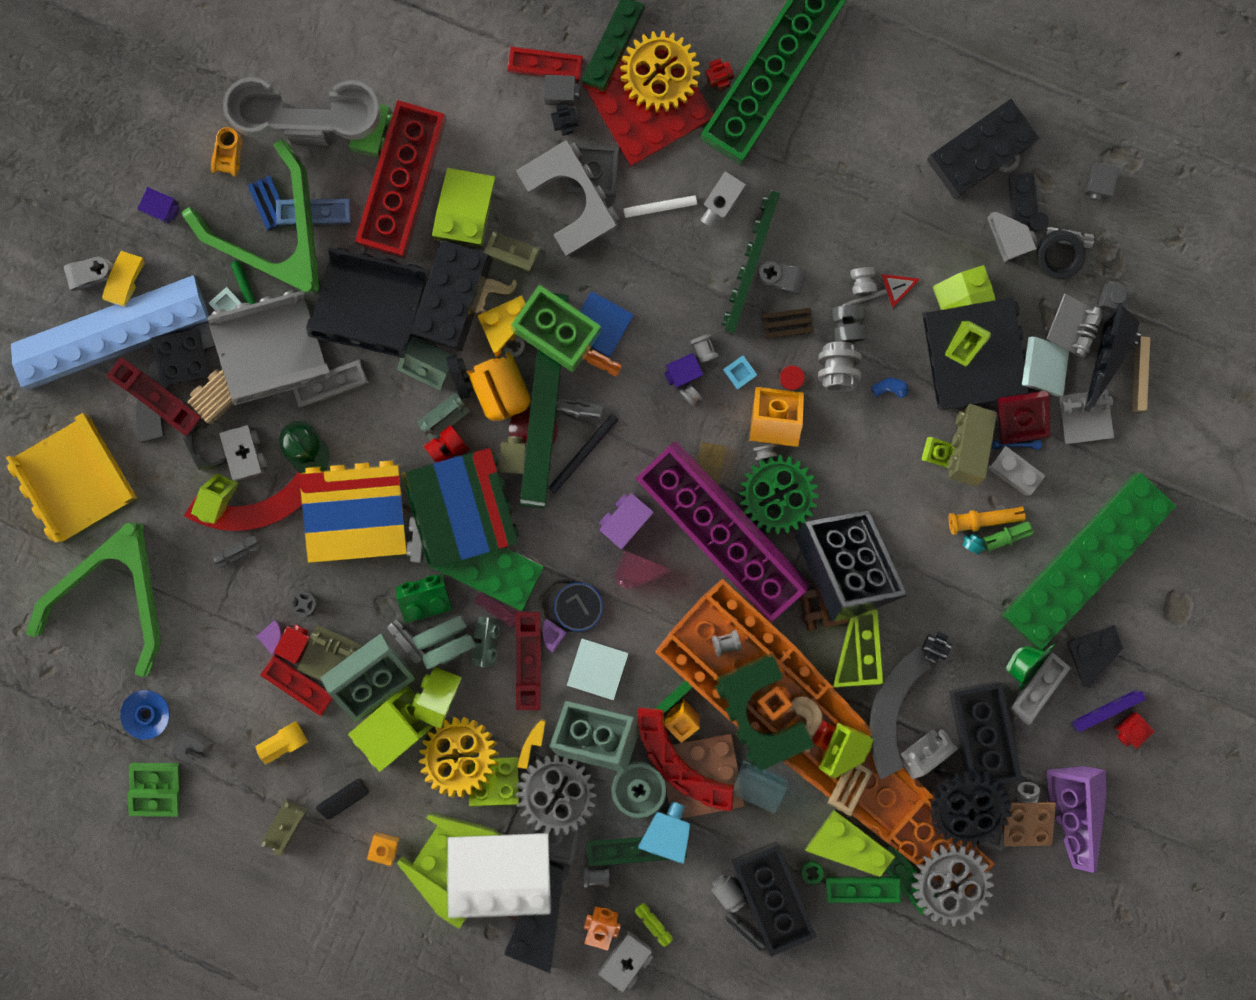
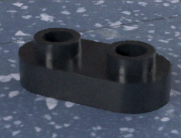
M456 355L447 357V364L460 399L463 400L471 397L470 392L474 391L470 378L464 377L463 373L466 372V367L463 359H458Z

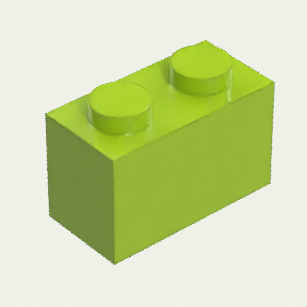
M434 666L431 675L426 674L423 679L421 688L424 690L422 694L417 692L412 707L416 709L413 718L441 728L458 691L462 677Z

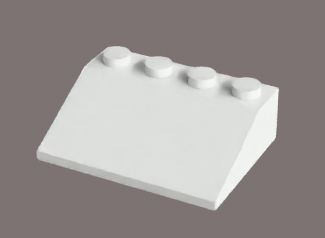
M548 833L448 837L449 917L550 913L551 892Z

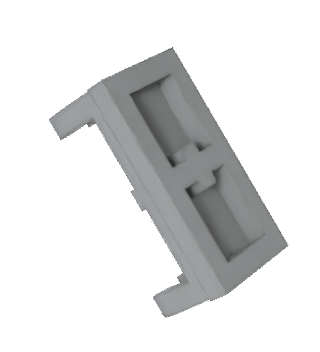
M941 729L937 734L935 730H931L900 754V759L910 777L914 779L926 775L958 750V748L952 743L945 731Z

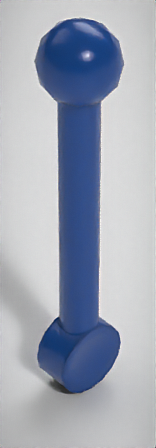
M994 440L991 447L994 450L1004 446L1032 447L1038 450L1042 447V442L1034 440L1033 442L1001 444L998 440Z

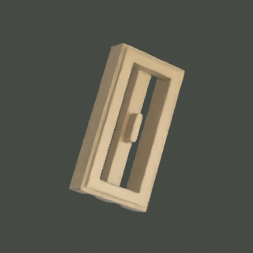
M861 764L855 767L856 769L840 801L838 802L837 799L853 768L841 775L828 801L829 805L835 806L840 811L842 810L848 816L852 814L873 771ZM862 771L864 775L846 807L844 804Z

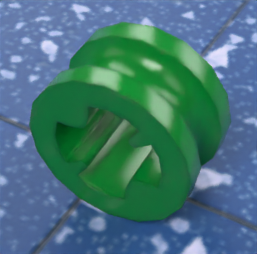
M808 861L802 865L801 876L806 883L817 884L823 878V869L818 862ZM812 866L817 867L816 872L818 876L816 878L812 876V879L807 878L808 873L806 869L808 867L812 869Z

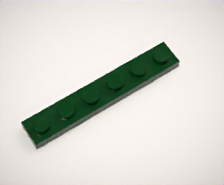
M771 190L769 197L765 195L763 197L760 210L764 212L761 220L756 218L752 230L756 237L754 243H748L744 256L749 258L746 266L741 265L737 276V279L741 280L739 289L733 288L729 302L734 304L731 313L726 311L722 325L726 326L724 333L730 335L735 333L780 196L778 192Z

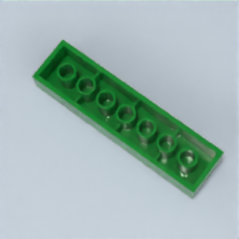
M787 0L701 133L700 140L741 166L840 14L847 0Z
M1141 472L1134 473L1000 616L1034 648L1042 650L1177 506Z

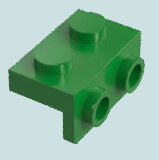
M443 574L429 575L422 580L408 581L396 587L397 601L405 623L452 610Z

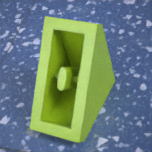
M962 321L945 356L967 367L991 333L969 321Z

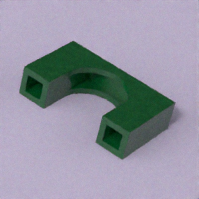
M771 653L717 677L718 685L715 686L720 699L725 698L729 707L725 708L730 721H736L739 730L735 732L741 745L746 743L750 751L746 756L751 767L756 766L760 772L814 747L813 741L802 721L774 733H761L753 729L747 720L746 707L750 697L757 690L783 678Z

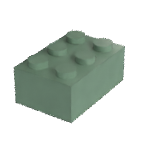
M381 633L320 677L328 694L355 723L415 680L407 663Z
M565 701L550 748L560 757L626 773L639 735L638 722L634 717Z

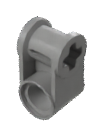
M93 257L63 266L70 290H81L107 281L114 264L110 260ZM101 265H104L105 268L101 269V273H98L97 270L101 268Z

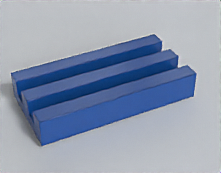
M270 175L263 180L256 181L254 184L247 185L268 231L280 225L276 224V212L264 185H269L275 201L281 200ZM256 188L260 189L274 222L271 224L255 190Z

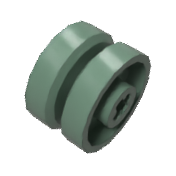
M462 615L412 638L419 650L432 645L434 647V650L424 654L422 657L426 669L440 663L442 665L463 656V652L476 647L471 635H464L458 639L454 637L455 634L466 628Z
M642 760L630 761L626 773L617 771L614 775L612 783L613 801L618 809L627 816L635 818L648 817L658 811L664 803L666 795L665 781L652 763ZM639 784H642L643 791L636 792L634 786L638 787Z

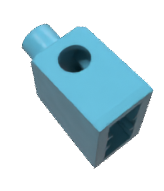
M671 801L667 815L657 812L638 848L683 864L690 823L681 820L685 806Z

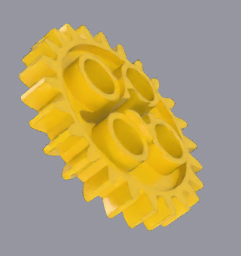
M652 31L651 39H648L643 34L642 43L634 40L635 49L627 48L630 57H622V61L628 64L620 67V71L627 73L621 76V81L628 82L624 86V90H632L629 98L633 99L637 96L638 106L646 102V110H649L651 105H655L656 112L659 111L660 106H664V109L668 112L669 104H672L677 109L678 100L683 103L687 102L685 94L693 96L694 92L690 86H698V82L693 78L700 77V72L693 69L698 68L700 63L692 62L697 54L696 52L688 53L691 49V44L683 47L684 38L681 37L678 41H675L674 33L669 38H666L665 31L661 32L660 37H657L655 32ZM662 49L668 53V56L665 59H658L655 56V52ZM677 57L676 61L665 68L664 75L659 73L655 76L656 68L662 70L672 58ZM641 65H645L650 71L646 75H639L636 69ZM674 68H680L683 70L684 75L680 78H675L672 76L671 71ZM655 76L647 86L643 85L644 82ZM655 84H662L666 90L662 94H657L653 92L652 87Z
M453 717L452 724L444 720L443 728L435 726L437 731L435 734L428 732L431 740L422 741L427 748L419 750L421 754L425 755V758L419 760V763L426 765L421 770V773L429 774L425 782H433L432 789L438 790L440 788V794L445 795L448 792L451 798H454L456 793L459 797L464 798L465 791L471 796L474 795V787L482 791V781L490 783L486 776L488 774L495 775V772L490 768L491 766L498 765V762L492 760V757L499 755V752L491 749L497 743L495 741H488L492 734L490 732L484 733L485 726H478V722L472 720L469 724V719L465 717L462 718L460 723L458 718ZM473 738L474 744L467 750L465 747L466 742ZM449 741L450 748L447 752L443 753L442 746L445 742ZM459 753L462 754V755H464V756H470V755H474V754L479 753V756H478V757H475V758H472V757H461V758H458V762L455 761V760H453V759H447V760H443V761L438 762V759H439V758H443V757H445V758H457V757H459ZM474 762L476 768L473 773L468 774L467 767ZM451 765V774L448 777H444V769Z

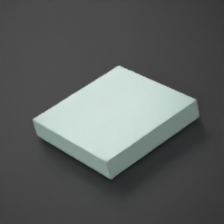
M1028 337L1022 385L1038 391H1047L1048 394L1054 396H1063L1069 351L1052 342L1037 337Z
M582 638L567 686L614 700L628 653Z

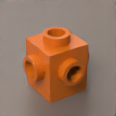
M774 682L772 685L769 684L757 691L759 695L756 697V700L759 704L756 705V708L764 718L769 715L774 721L776 718H783L790 712L789 708L792 706V703L789 701V698L792 695L783 684L778 687ZM773 695L776 696L777 702L770 704L768 699Z
M595 906L593 914L587 915L583 929L588 930L584 944L608 951L612 937L617 939L621 926V924L617 923L619 913L608 908Z

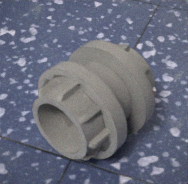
M831 342L823 347V351L819 353L818 362L825 365V368L818 372V380L823 382V386L827 391L849 392L857 387V382L861 381V371L855 369L854 366L861 363L862 355L857 352L855 345L849 342Z

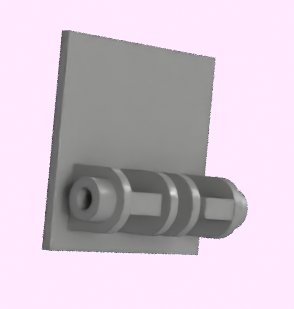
M1064 294L1046 339L1084 358L1086 353L1090 352L1089 348L1093 341L1092 339L1096 337L1093 333L1099 330L1096 326H1099L1101 319L1104 317L1102 314L1103 310L1097 307L1093 309Z
M1104 390L1089 412L1084 411L1088 392L1059 396L1065 444L1114 438L1110 406H1113L1112 396L1108 395V390Z

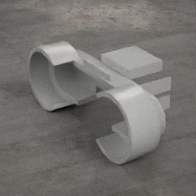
M253 77L240 79L232 84L225 93L223 102L225 116L230 124L243 135L258 137L264 136L271 131H281L287 135V139L292 145L329 146V136L326 133H335L351 140L363 139L374 132L381 118L380 103L372 89L362 82L353 80L340 82L332 87L335 92H329L331 110L287 108L282 102L280 90H274L265 81Z

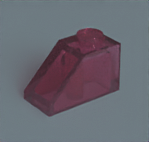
M624 551L614 579L618 580L616 585L630 590L631 586L639 587L669 574L670 569Z

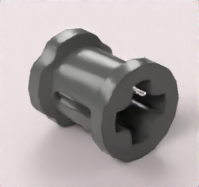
M584 867V890H588L589 887H604L605 890H609V867H605L604 870H589L588 867Z

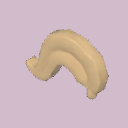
M487 278L475 313L486 312L483 307L486 305L485 301L488 294H512L516 290L517 281L513 279L511 285H506L497 280Z
M807 696L796 697L791 701L790 712L795 711L797 715L804 717L805 726L812 738L822 722V712L818 705Z

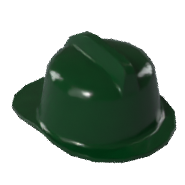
M302 421L292 422L283 428L279 436V446L292 466L300 473L306 472L305 468L320 467V471H324L330 460L329 450L314 428Z

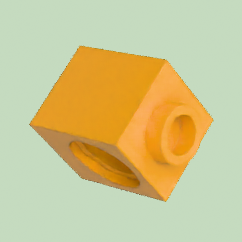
M683 698L665 713V727L682 743L700 729V715Z
M376 832L372 838L367 860L391 866L396 857L400 838Z

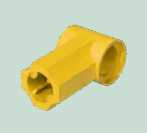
M297 721L277 731L276 735L255 746L257 754L264 764L272 762L288 751L290 753L308 743Z

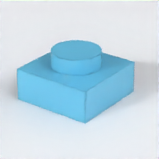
M741 356L723 369L737 390L757 376L744 356Z

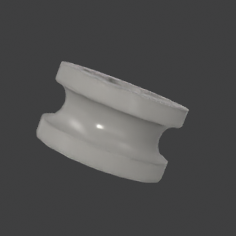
M519 336L515 338L516 343H521V348H517V352L507 349V344H511L509 340L503 347L505 353L512 352L513 357H518L524 352L525 343Z
M690 384L686 385V390L679 392L693 407L696 406L697 401L703 400L701 395Z
M775 444L753 448L754 452L757 453L755 459L760 460L777 456V453L773 451Z
M1023 782L1018 785L1017 801L1019 803H1038L1040 788L1036 784Z

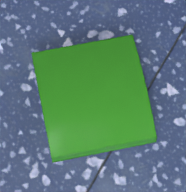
M130 763L129 816L178 817L180 808V763Z

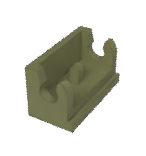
M494 231L484 253L488 254L494 261L531 274L540 248Z
M286 798L264 836L261 845L265 848L273 849L274 854L281 856L308 810Z

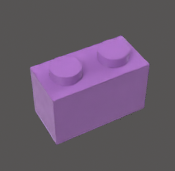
M632 493L629 496L624 494L615 504L618 509L612 515L608 512L599 522L602 526L599 531L621 550L654 513Z

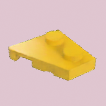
M522 295L477 315L496 357L502 353L501 349L509 340L513 341L518 336L512 332L511 324L525 306Z

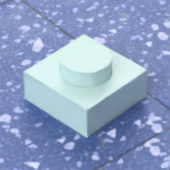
M228 287L209 302L215 311L221 309L226 311L236 309L237 305L242 304Z

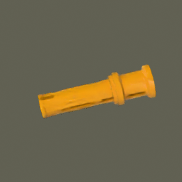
M1019 506L982 513L970 510L969 513L959 515L949 513L950 531L952 535H956L959 531L972 530V532L980 530V527L1020 521L1025 522V513L1022 514L1024 508Z

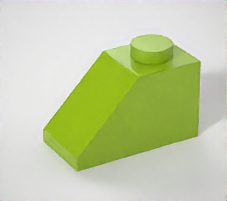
M216 473L200 487L191 514L197 516L203 522L214 524L223 515L239 482Z
M838 723L819 769L833 778L842 775L865 761L874 739L862 731Z

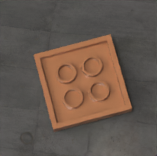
M731 733L672 744L681 759L697 773L716 782L734 785L733 809L745 807ZM665 780L669 807L671 801L685 806L682 818L725 811L705 806L700 801L683 795Z

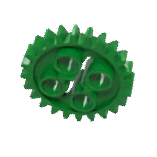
M778 455L777 462H774L772 457H768V464H765L760 459V468L752 465L751 470L753 474H744L748 482L740 483L746 490L739 492L740 496L745 497V500L739 504L747 505L748 507L743 513H751L750 520L752 522L758 521V529L765 525L766 533H769L771 528H774L775 534L779 535L780 529L783 528L785 533L788 534L789 526L799 530L797 522L804 524L806 522L805 515L813 516L809 508L817 507L815 503L811 502L812 499L819 497V495L812 493V490L818 487V485L810 484L814 475L807 477L805 474L809 468L799 469L801 461L796 462L794 465L791 464L792 457L790 456L786 462H783L781 455ZM783 471L789 474L790 482L787 485L779 484L777 480L779 472ZM759 483H764L768 486V494L764 497L756 494L755 487ZM795 483L798 484L796 489L782 496L783 501L780 502L779 499H775L764 506H759V502L775 494V488L778 491H782ZM792 493H797L801 496L802 502L798 507H793L789 503V496ZM772 504L780 509V515L775 519L770 518L767 514V508Z

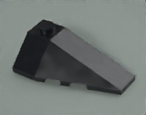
M1118 304L1103 325L1084 411L1089 412L1096 404L1133 346H1137L1140 340L1141 332H1138L1140 322L1123 305Z

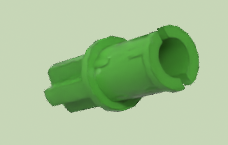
M1024 522L1008 529L1004 527L1003 531L983 537L985 540L984 544H987L986 549L988 552L1007 544L1012 546L1013 542L1033 535V529L1029 522Z

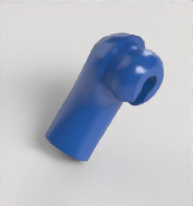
M888 377L871 387L876 397L887 391L896 393L899 398H904L909 393L908 385L905 381Z

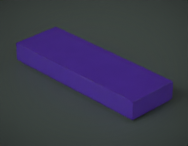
M1134 690L1072 720L1071 724L1075 731L1081 732L1146 700L1142 691Z

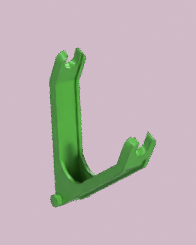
M281 138L273 145L291 170L298 235L296 251L288 260L281 263H272L214 235L195 208L190 209L188 207L181 213L202 242L304 292L318 293L321 290L318 276L307 170L286 140L283 141Z
M140 522L124 524L119 531L41 597L34 607L26 635L31 637L41 636L52 607L56 602L105 560H120L133 573L145 643L135 675L143 678L145 676L148 677L158 654L161 638L143 534V524Z

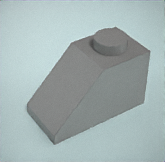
M993 212L987 217L1004 263L1029 254L1036 249V236L1033 231H1029L1027 225L998 212Z

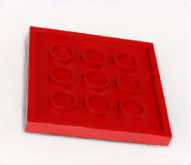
M661 49L655 52V56L658 59H665L668 53ZM677 57L672 58L662 70L656 68L655 76L659 73L664 75L665 68L676 61ZM622 59L605 92L582 83L630 167L708 123L714 115L699 88L691 86L690 88L694 92L693 96L685 94L687 102L683 103L678 100L677 109L672 104H669L668 112H666L664 106H660L659 111L656 112L655 105H651L649 110H646V102L638 106L637 96L633 99L629 98L632 90H624V86L628 82L621 81V76L627 73L620 71V67L628 64L624 63ZM641 65L636 69L639 75H646L650 71L645 65ZM674 68L671 74L675 78H680L684 75V72L680 68ZM655 76L644 82L643 85L647 86ZM655 84L652 90L657 94H662L666 88L662 84Z

